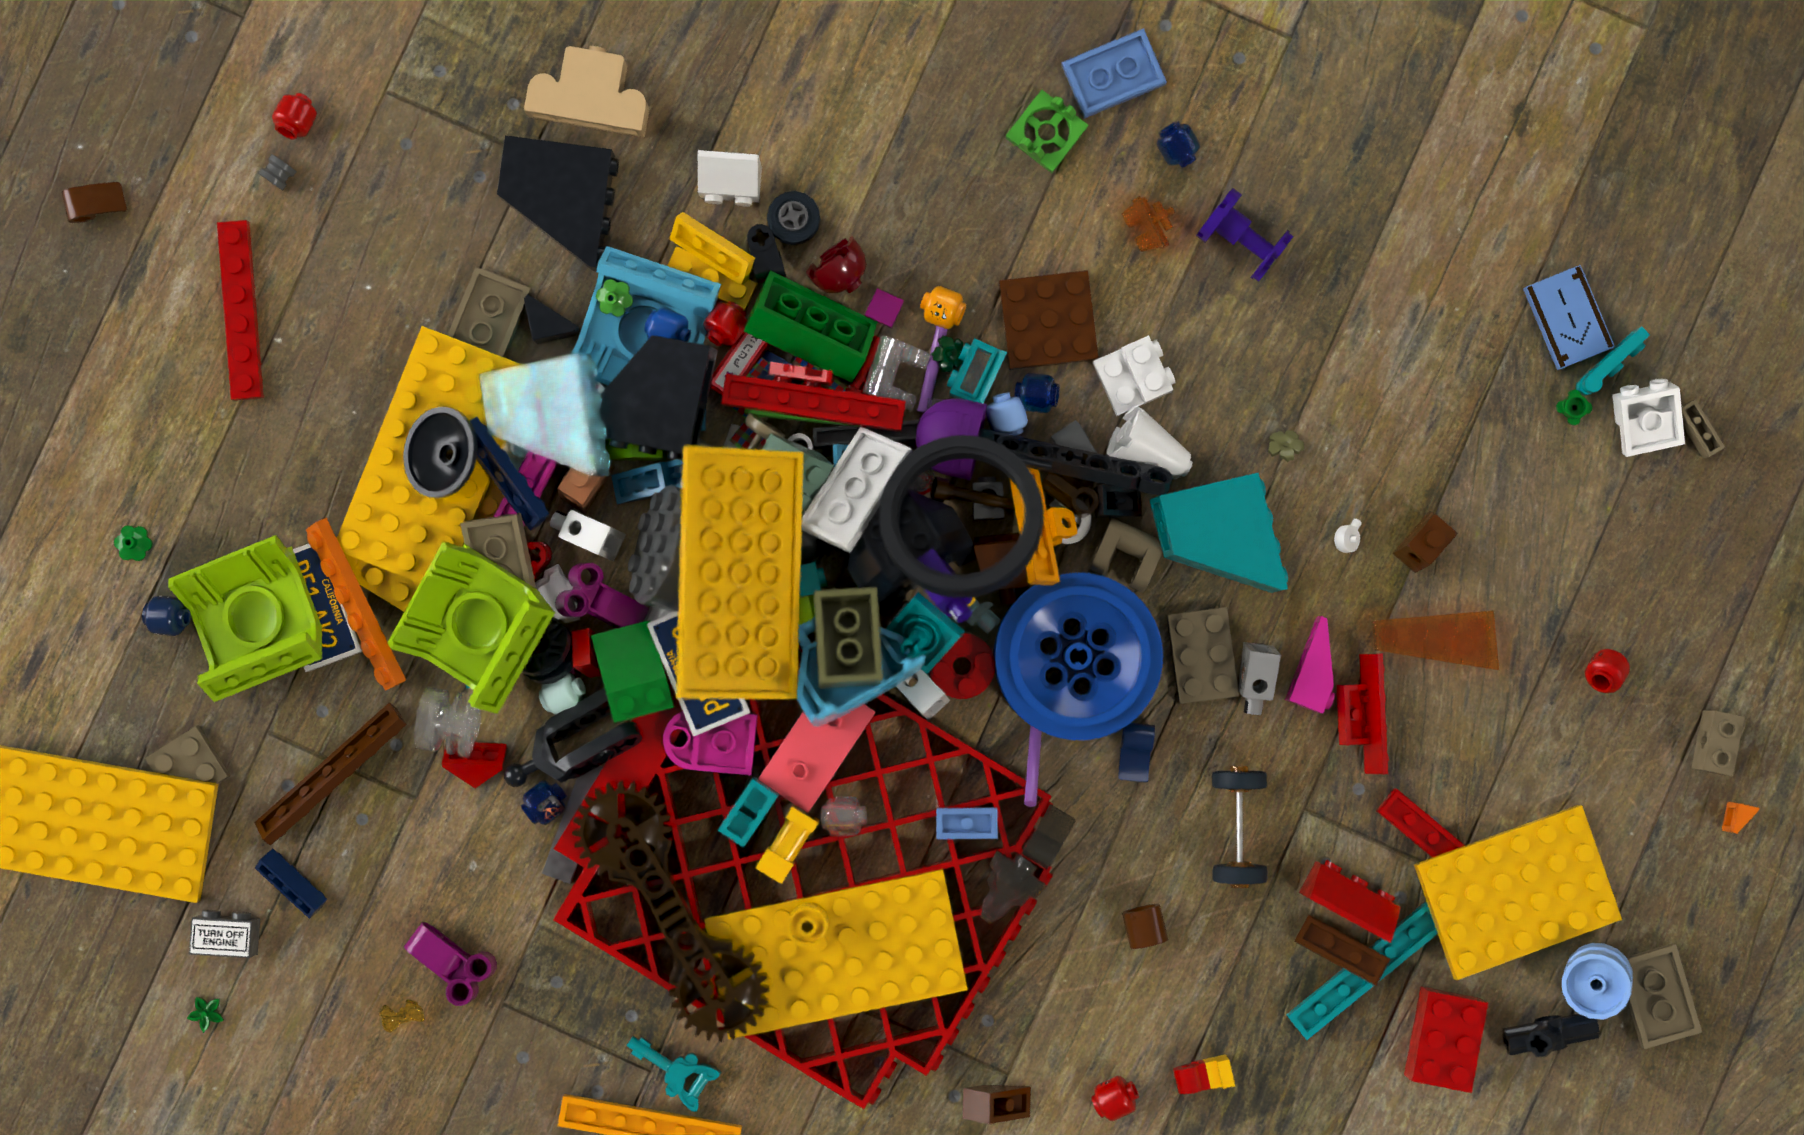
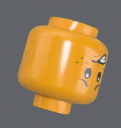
M936 286L931 293L926 291L920 304V308L924 309L925 321L944 329H951L954 325L958 326L967 304L963 303V296L960 293L942 286Z

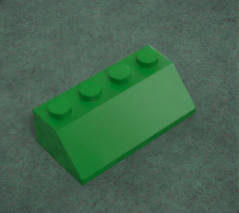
M770 270L751 310L744 332L821 369L833 371L832 374L852 383L867 358L878 322Z

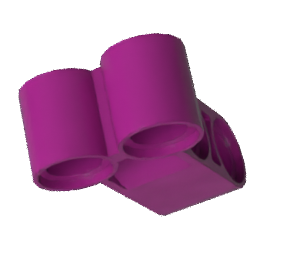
M594 563L574 565L568 575L569 582L573 586L572 590L563 591L556 597L555 606L558 613L562 616L581 617L588 613L616 629L644 622L649 608L603 584V572ZM585 568L591 575L590 581L586 585L581 580V573ZM572 595L578 602L577 608L573 612L568 608L567 604L568 599Z
M422 922L404 945L405 950L448 983L446 997L455 1006H463L474 1000L479 992L477 981L480 982L489 978L497 969L496 958L491 953L481 951L471 956L426 922ZM476 959H482L486 962L487 971L485 974H480L475 970L474 963ZM458 983H463L468 987L469 995L467 998H461L457 994L456 987Z

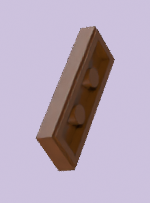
M1310 915L1306 918L1294 941L1374 986H1377L1390 962V958Z

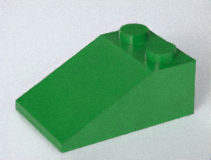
M650 620L591 635L614 723L674 707L662 661L647 626Z

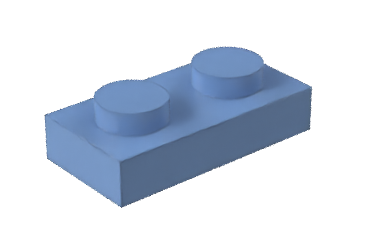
M997 807L936 808V838L998 839Z

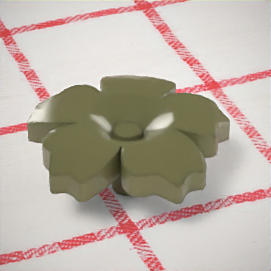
M1287 430L1285 435L1282 431L1272 433L1269 437L1271 442L1269 443L1268 453L1272 457L1280 454L1281 459L1289 462L1294 460V453L1299 454L1301 451H1304V442L1299 440V436L1294 431Z

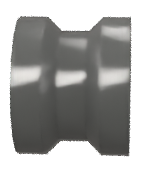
M271 154L268 158V165L266 168H261L258 174L283 191L286 187L287 179L293 177L297 171Z

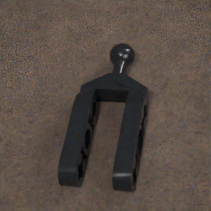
M604 687L579 701L576 706L563 710L545 722L544 726L537 729L532 759L523 765L516 763L509 765L505 769L504 780L512 787H519L526 782L529 774L540 769L563 783L592 771L606 763L608 758L610 760L641 742L642 735L635 722H626L559 759L554 746L555 743L569 738L611 714Z

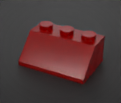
M1328 860L1325 861L1324 865L1315 861L1299 893L1380 938L1391 942L1401 910L1400 906L1393 903L1395 897L1381 889L1378 890L1377 894L1367 889L1369 883L1355 875L1348 879L1340 874L1342 871L1341 867Z

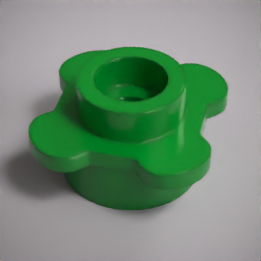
M1571 390L1564 401L1556 404V411L1563 413L1568 419V423L1574 426L1580 423V419L1583 416L1591 413L1592 404L1578 390ZM1572 405H1576L1577 409L1572 410Z

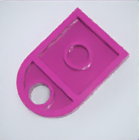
M682 711L676 714L665 728L663 735L664 749L672 762L684 769L752 775L758 715L746 714L693 736ZM676 729H682L687 734V742L682 747H677L671 742V734Z

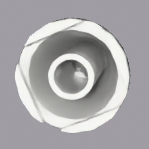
M1138 406L1132 407L1122 418L1127 422L1121 428L1116 427L1108 443L1106 454L1112 457L1135 461L1143 466L1145 463L1165 468L1170 471L1173 479H1178L1180 476L1185 477L1193 464L1190 460L1191 453L1145 410Z

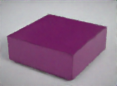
M877 288L865 316L892 329L904 300Z

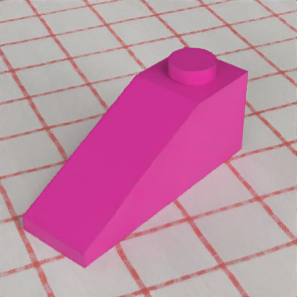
M1318 616L1314 621L1285 700L1323 714L1325 709H1330L1335 693L1332 692L1334 681L1327 618Z

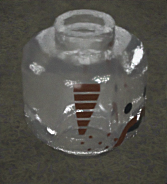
M855 796L832 797L827 801L826 805H822V827L827 829L829 834L834 837L857 835L860 832L861 825L867 823L866 807L860 806V802Z

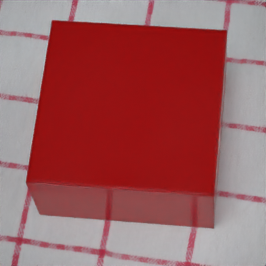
M590 628L572 631L573 667L587 677L592 678L601 676L591 635L597 633Z

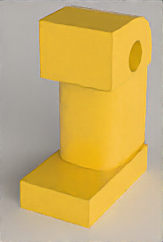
M795 804L788 812L787 819L773 843L767 848L756 866L757 870L781 884L795 863L794 860L810 833H813L820 821L817 817L812 819L798 810L799 807Z

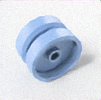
M1590 943L1579 947L1570 955L1562 976V992L1567 1003L1578 1014L1590 1019H1606L1615 1016L1626 1007L1632 991V967L1627 957L1617 948L1605 943Z

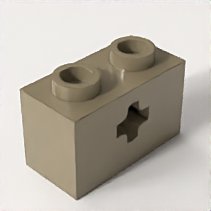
M1703 710L1691 769L1733 776L1745 717L1719 711Z

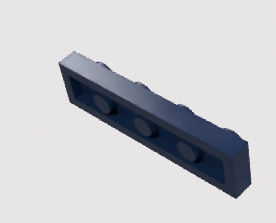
M478 417L473 418L470 422L477 437L478 462L516 513H521L522 521L532 531L540 526L549 515L544 502L528 486L525 476L516 470L507 452L501 449L493 439L489 428L482 424Z

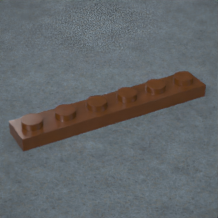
M389 702L254 823L262 840L271 846L276 840L285 835L302 817L306 816L321 800L330 795L340 783L351 776L367 759L375 755L385 743L396 736L407 725L398 709Z

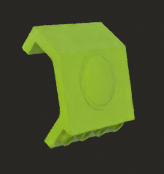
M276 535L168 579V588L190 610L209 664V671L198 675L197 684L213 702L322 659V625L292 546L286 548Z
M443 541L387 643L393 650L430 661L470 687L473 693L468 701L473 708L498 714L554 616L555 611L536 588L466 544L460 547Z

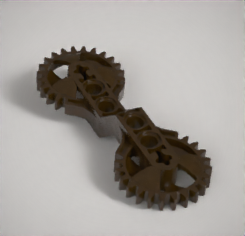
M623 780L619 781L617 789H614L612 784L608 782L605 793L597 787L594 790L596 799L589 795L585 797L589 807L580 805L577 809L584 816L575 817L573 820L574 823L581 826V828H577L572 832V835L581 837L574 844V847H584L585 850L580 854L579 858L590 857L591 860L587 866L588 868L596 864L600 866L598 870L599 876L605 870H608L610 881L625 882L633 885L641 891L650 905L665 939L673 950L674 967L669 983L677 988L670 989L669 996L678 997V999L671 1003V1008H681L676 1015V1019L680 1020L686 1017L687 1020L684 1028L688 1029L694 1025L696 1027V1037L702 1031H706L707 1041L711 1039L713 1033L718 1035L720 1042L723 1041L724 1033H729L732 1040H734L735 1030L737 1029L744 1035L747 1034L746 1023L752 1026L757 1025L754 1014L758 1016L764 1015V1010L759 1004H768V998L761 995L762 993L769 992V985L761 984V982L768 978L767 973H758L762 968V962L752 963L754 952L744 956V945H741L736 951L733 950V940L716 938L707 934L699 927L692 916L677 883L668 869L667 859L672 838L664 833L672 831L673 826L664 824L671 817L670 813L661 814L660 812L665 807V802L655 804L654 801L658 794L654 793L649 797L645 795L647 791L646 785L640 791H637L635 781L631 783L629 789L625 788ZM624 793L626 813L618 814V794ZM653 808L656 814L639 824L635 818ZM589 811L595 814L596 816L600 817L601 819L609 822V824L598 818L588 815ZM618 824L622 827H629L627 836L632 843L626 849L624 846L628 842L627 838L623 833L616 834ZM607 836L610 843L592 852L590 847ZM635 849H641L647 854V860L643 863H636L631 858V852ZM620 860L622 861L625 867H621ZM651 875H658L663 879L664 884L662 887L654 889L648 885L647 878ZM689 932L694 936L695 942L691 945H683L679 942L678 936L681 933ZM705 958L711 962L712 966L707 971H700L695 967V961ZM750 968L753 974L735 986L732 977ZM714 975L715 983L717 984V986L719 988L726 987L725 994L723 996H721L719 992L713 994L714 983L712 982L711 978ZM702 996L707 1004L689 1013L686 1007ZM717 1009H723L724 1027H717Z

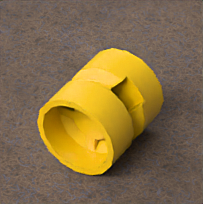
M815 903L798 905L792 911L787 923L790 939L802 947H812L819 944L824 939L828 929L827 914L821 906Z

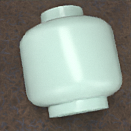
M569 672L564 678L555 683L543 684L539 691V699L547 712H552L556 715L563 710L576 706L579 701L583 700L586 688L581 678H576Z

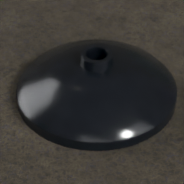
M449 407L432 408L423 413L414 422L407 435L403 453L405 472L411 485L424 496L445 498L455 494L466 484L474 470L478 450L477 437L473 425L462 412Z

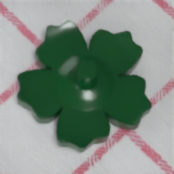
M946 336L939 338L940 347H935L931 353L932 360L940 361L938 366L942 369V372H951L953 367L958 368L963 364V361L959 359L963 349V342L959 338L955 340L952 337Z

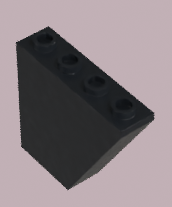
M505 135L497 195L502 201L592 271L596 272L598 262L606 248L603 246L604 235H609L611 218L607 217L608 206H613L615 188H611L612 176L617 177L619 159H615L612 149Z
M652 335L573 425L572 431L582 434L581 440L599 444V440L602 438L610 440L609 446L627 449L628 444L639 446V452L656 455L657 450L668 452V458L683 461V446H698L718 350L711 346Z

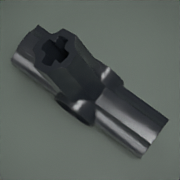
M1581 1014L1564 1017L1551 1015L1537 1018L1534 1020V1023L1503 1028L1502 1037L1504 1046L1510 1056L1532 1052L1536 1057H1546L1552 1051L1567 1048V1044L1598 1039L1600 1030L1596 1019H1590Z

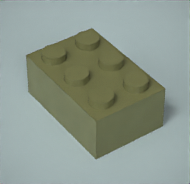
M877 588L814 591L819 689L877 686L882 683Z

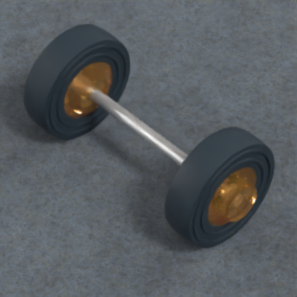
M1230 766L1228 771H1215L1212 773L1213 787L1236 792L1237 861L1214 865L1212 870L1213 881L1231 884V888H1249V884L1265 883L1268 878L1267 866L1243 861V792L1266 788L1267 774L1264 771H1249V766Z

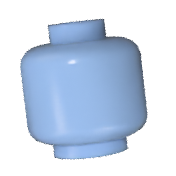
M1010 392L993 396V402L986 409L991 431L1014 436L1023 433V428L1028 423L1023 400L1020 397H1011Z

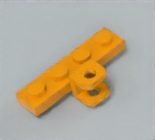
M1028 468L1039 487L1044 506V523L1040 542L1034 556L1026 566L1028 582L1035 585L1053 586L1060 582L1054 546L1062 543V538H1071L1078 533L1075 516L1071 510L1066 508L1051 507L1046 510L1039 470ZM1009 478L1019 534H1021L1025 517L1024 502L1018 488ZM1062 518L1067 521L1068 528L1062 524Z

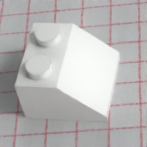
M698 150V194L700 198L705 199V202L710 204H722L723 200L734 201V204L738 206H752V202L759 203L762 174L759 155Z

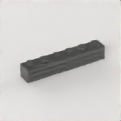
M919 420L903 421L901 432L870 427L864 428L895 442L916 441V429ZM834 426L813 428L814 448L833 447L834 444L849 445L860 427Z

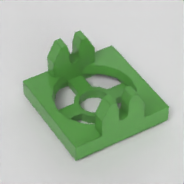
M1041 89L1005 138L1050 173H1053L1089 125L1076 116L1077 112L1073 106H1065L1061 97L1055 96L1053 98ZM1041 110L1057 111L1051 120L1040 121L1033 116L1035 112ZM1063 118L1066 119L1069 127L1067 141L1058 135L1059 130L1057 126ZM1026 123L1035 129L1036 139L1033 143L1029 138L1025 137ZM1048 124L1054 128L1055 136L1051 140L1040 138L1038 130L1042 125ZM1053 143L1060 148V150L1053 153H1044L1041 147L1043 144Z

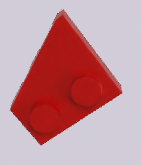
M770 362L768 375L774 376L773 381L791 383L792 380L804 381L803 385L820 388L821 385L827 386L831 383L833 373L830 370L820 371L809 369L808 367Z

